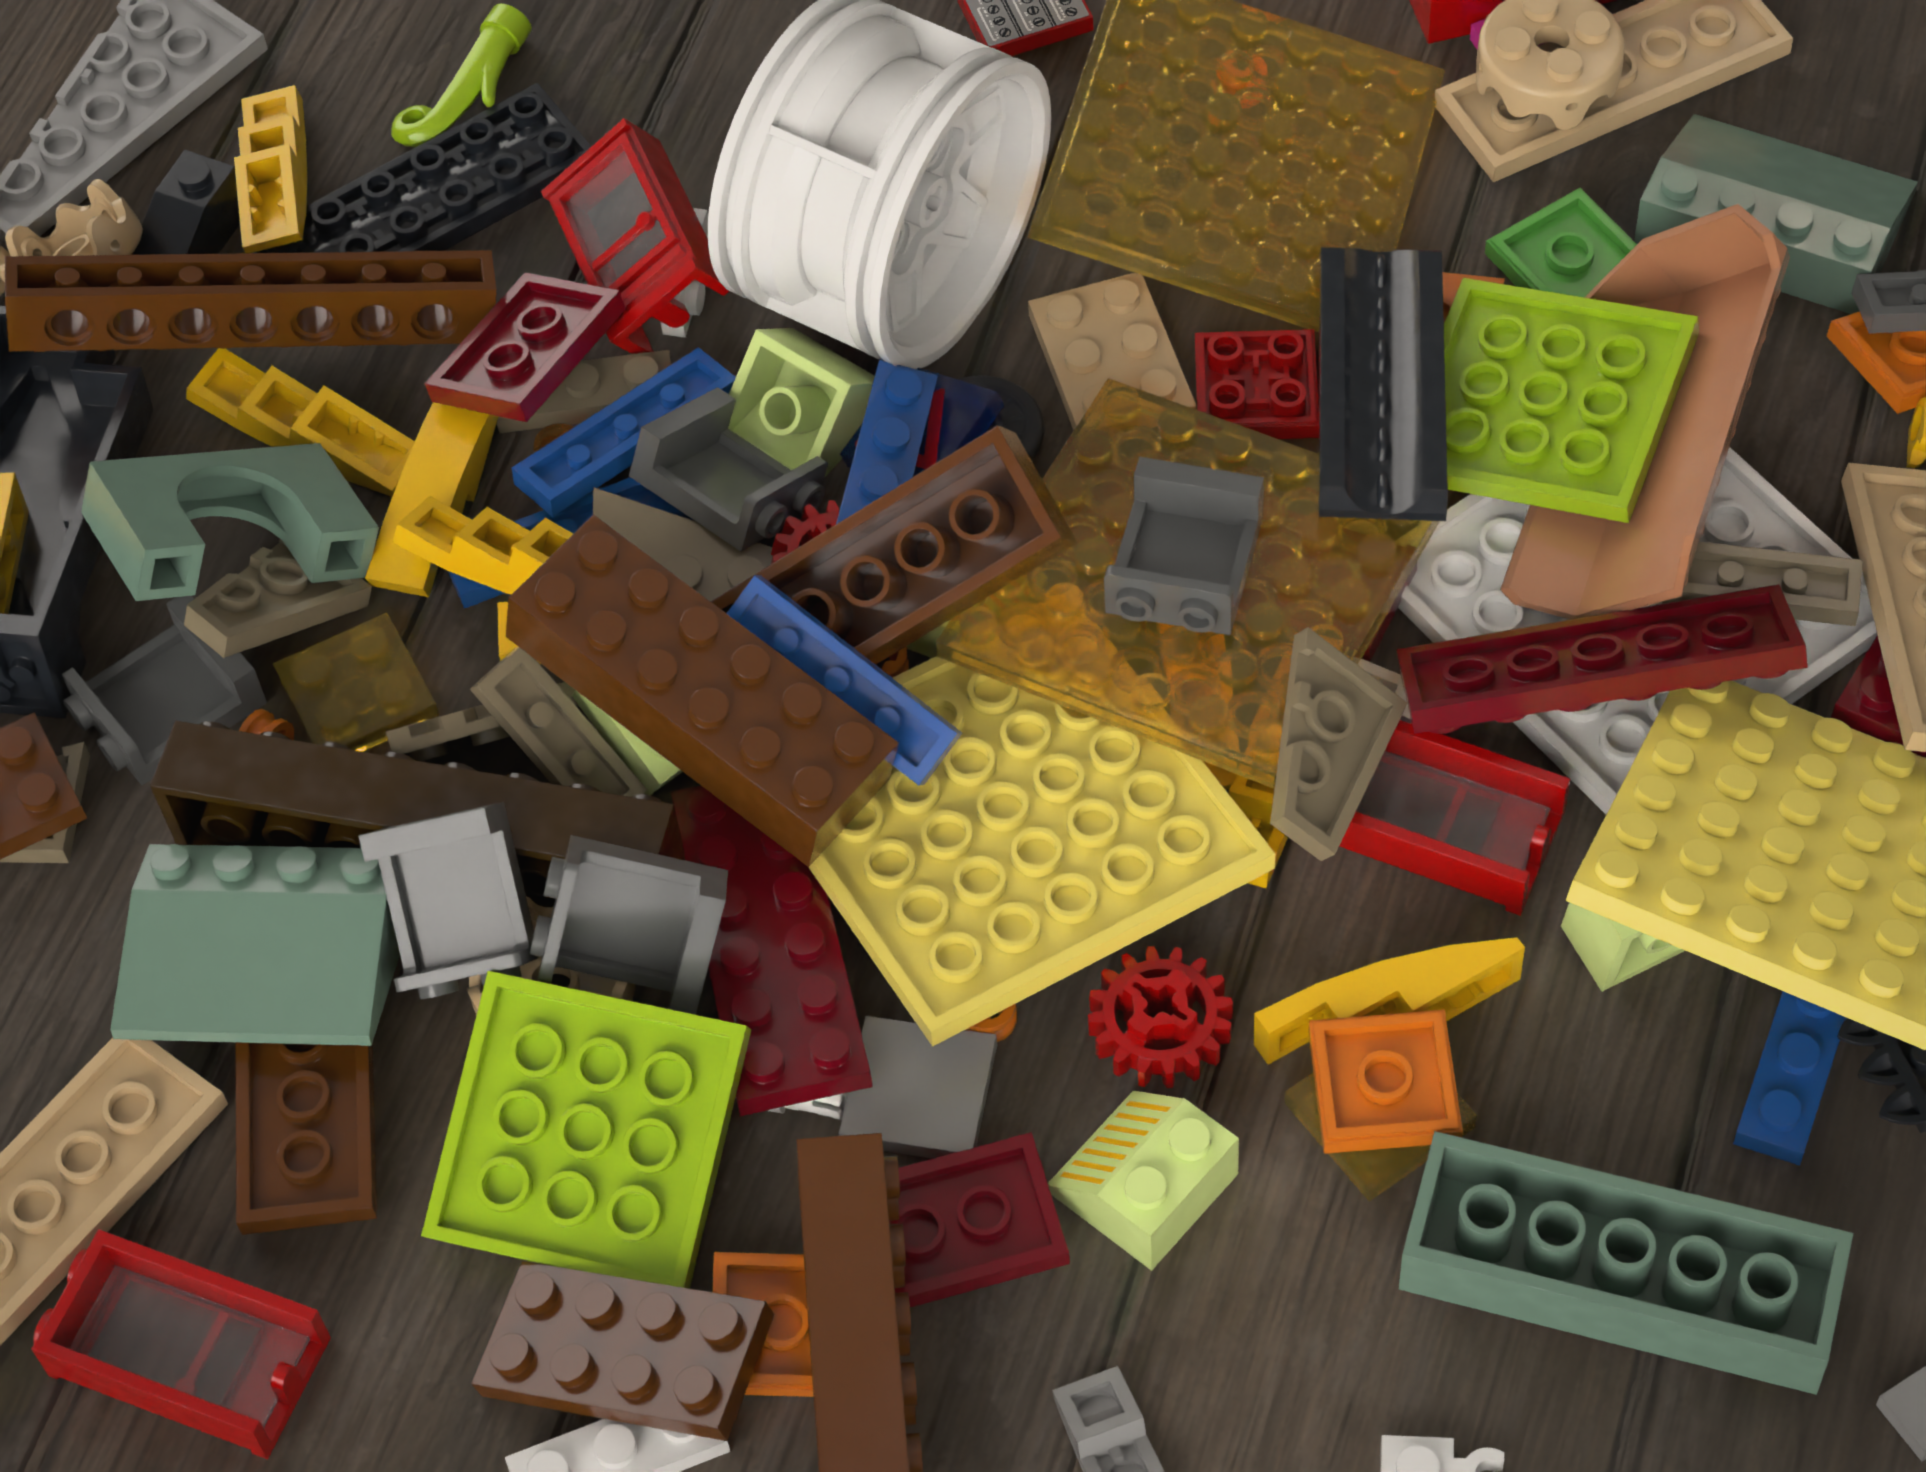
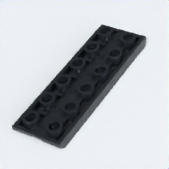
M535 83L307 205L302 240L253 253L445 251L542 198L541 191L592 146L542 87Z
M1320 247L1318 517L1446 521L1448 483L1442 250L1375 252L1360 248Z

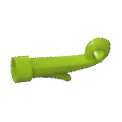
M496 4L481 24L479 38L435 107L432 109L425 105H414L402 110L392 122L391 136L393 139L407 147H417L449 130L473 105L481 93L483 103L489 108L492 107L495 103L498 80L509 55L516 54L532 31L527 17L513 6Z

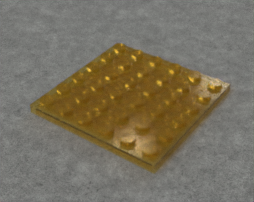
M1106 0L1027 238L1319 332L1320 247L1360 248L1375 252L1397 250L1437 103L1435 90L1441 88L1445 69L1233 0Z
M1108 378L1042 478L1078 543L950 619L936 641L937 657L1275 789L1294 635L1309 627L1358 665L1440 521L1318 517V453ZM1139 457L1264 477L1262 524L1231 635L1209 631L1202 633L1194 632L1183 626L1146 620L1131 621L1117 614L1105 613L1104 576L1107 566L1115 565L1134 503V473Z

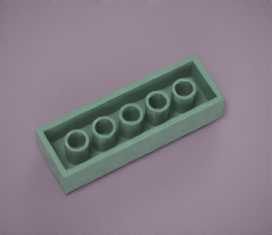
M1434 1131L1402 1253L1399 1290L1817 1395L1829 1361L1854 1233Z

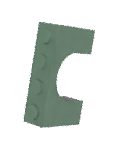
M320 443L92 461L89 464L81 511L135 601L192 596L196 594L205 543L191 523V519L208 516L232 517L252 522L269 530L288 547L311 583L365 578L370 561L372 560L379 530L378 525Z

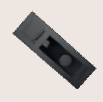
M184 150L155 190L142 223L143 232L141 240L131 255L219 254L240 225L235 167Z

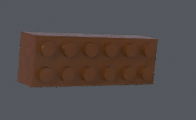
M997 425L754 575L764 577L876 665L1078 542L1017 434ZM754 575L710 602L727 614Z
M594 514L508 597L506 638L808 867L890 778L899 742Z
M882 1133L797 1139L798 1185L819 1472H923L920 1433L906 1434L905 1426L916 1425L915 1406H917V1389L914 1362L900 1363V1356H910L911 1316L908 1292L895 1293L894 1288L905 1287L904 1266H906L903 1223L889 1224V1221L899 1220L898 1198H900V1183L897 1156L884 1157Z

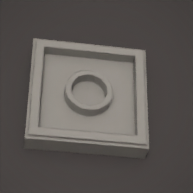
M865 1016L861 1035L871 1071L873 1087L848 1092L839 1136L882 1133L883 1151L926 1158H937L977 1147L997 1050L996 1034L964 1030L932 1047L916 1023Z

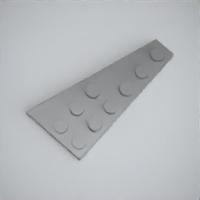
M121 0L116 7L119 16L107 32L97 34L55 95L58 104L47 120L39 118L29 133L32 142L21 158L10 161L1 173L0 239L6 243V233L15 225L28 227L39 237L57 223L55 211L60 204L71 203L78 206L88 197L87 187L93 180L100 179L106 183L268 50L264 34L214 0Z

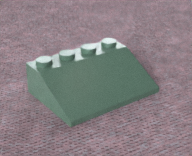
M1693 114L1661 156L1640 199L1634 242L1638 244L1642 239L1739 204L1772 231L1788 248L1790 260L1781 285L1782 293L1853 314L1859 312L1851 293L1857 274L1881 272L1916 192L1918 182Z
M149 844L131 891L110 1029L113 1039L372 1046L400 956L378 859L364 862L361 848Z

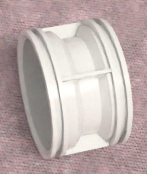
M880 0L816 1L789 25L771 48L749 84L726 136L714 177L708 214V248L714 273L719 282L727 290L743 298H747L765 308H769L894 366L902 365L918 370L938 360L961 339L991 299L1014 257L1029 222L1045 169L1051 132V101L1044 76L1038 68L1028 62L1013 58L1004 52L981 44Z

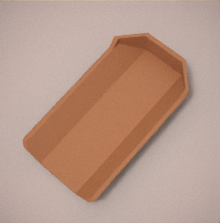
M1739 204L1642 239L1584 297L1698 316L1699 335L1629 523L1530 505L1500 588L1514 605L1571 620L1633 610L1682 596L1790 260L1788 248L1772 231Z

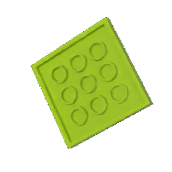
M1463 278L1444 322L1448 490L1629 523L1698 338V316Z
M488 971L421 1236L543 1265L690 1289L752 1029L746 1025Z

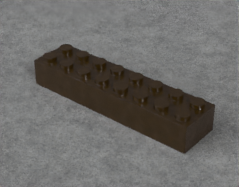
M175 720L150 784L173 839L178 845L361 848L359 835L504 802L526 897H529L533 902L542 907L554 906L555 898L543 896L552 856L565 859L571 835L685 860V852L674 804L665 803L651 795L621 796L601 792L597 788L586 784H572L568 787L539 782L535 778L521 773L503 776L479 772L461 763L438 765L415 761L407 755L396 752L378 755L355 751L337 742H325L319 745L291 740L289 737L277 732L267 731L261 734L236 731L212 721L194 724Z

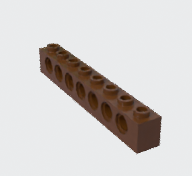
M492 250L5 256V305L9 352L460 344L496 305L497 289Z

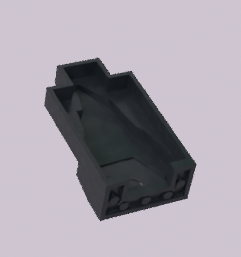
M0 306V473L15 472L29 510L9 614L0 613V713L29 715L35 712L36 716L66 718L68 710L63 700L71 694L62 677V673L73 667L81 677L86 664L79 641L81 599L102 547L81 513L89 464L92 461L135 458L151 418L153 406L142 367L112 365L116 356L114 350L9 352L6 306Z

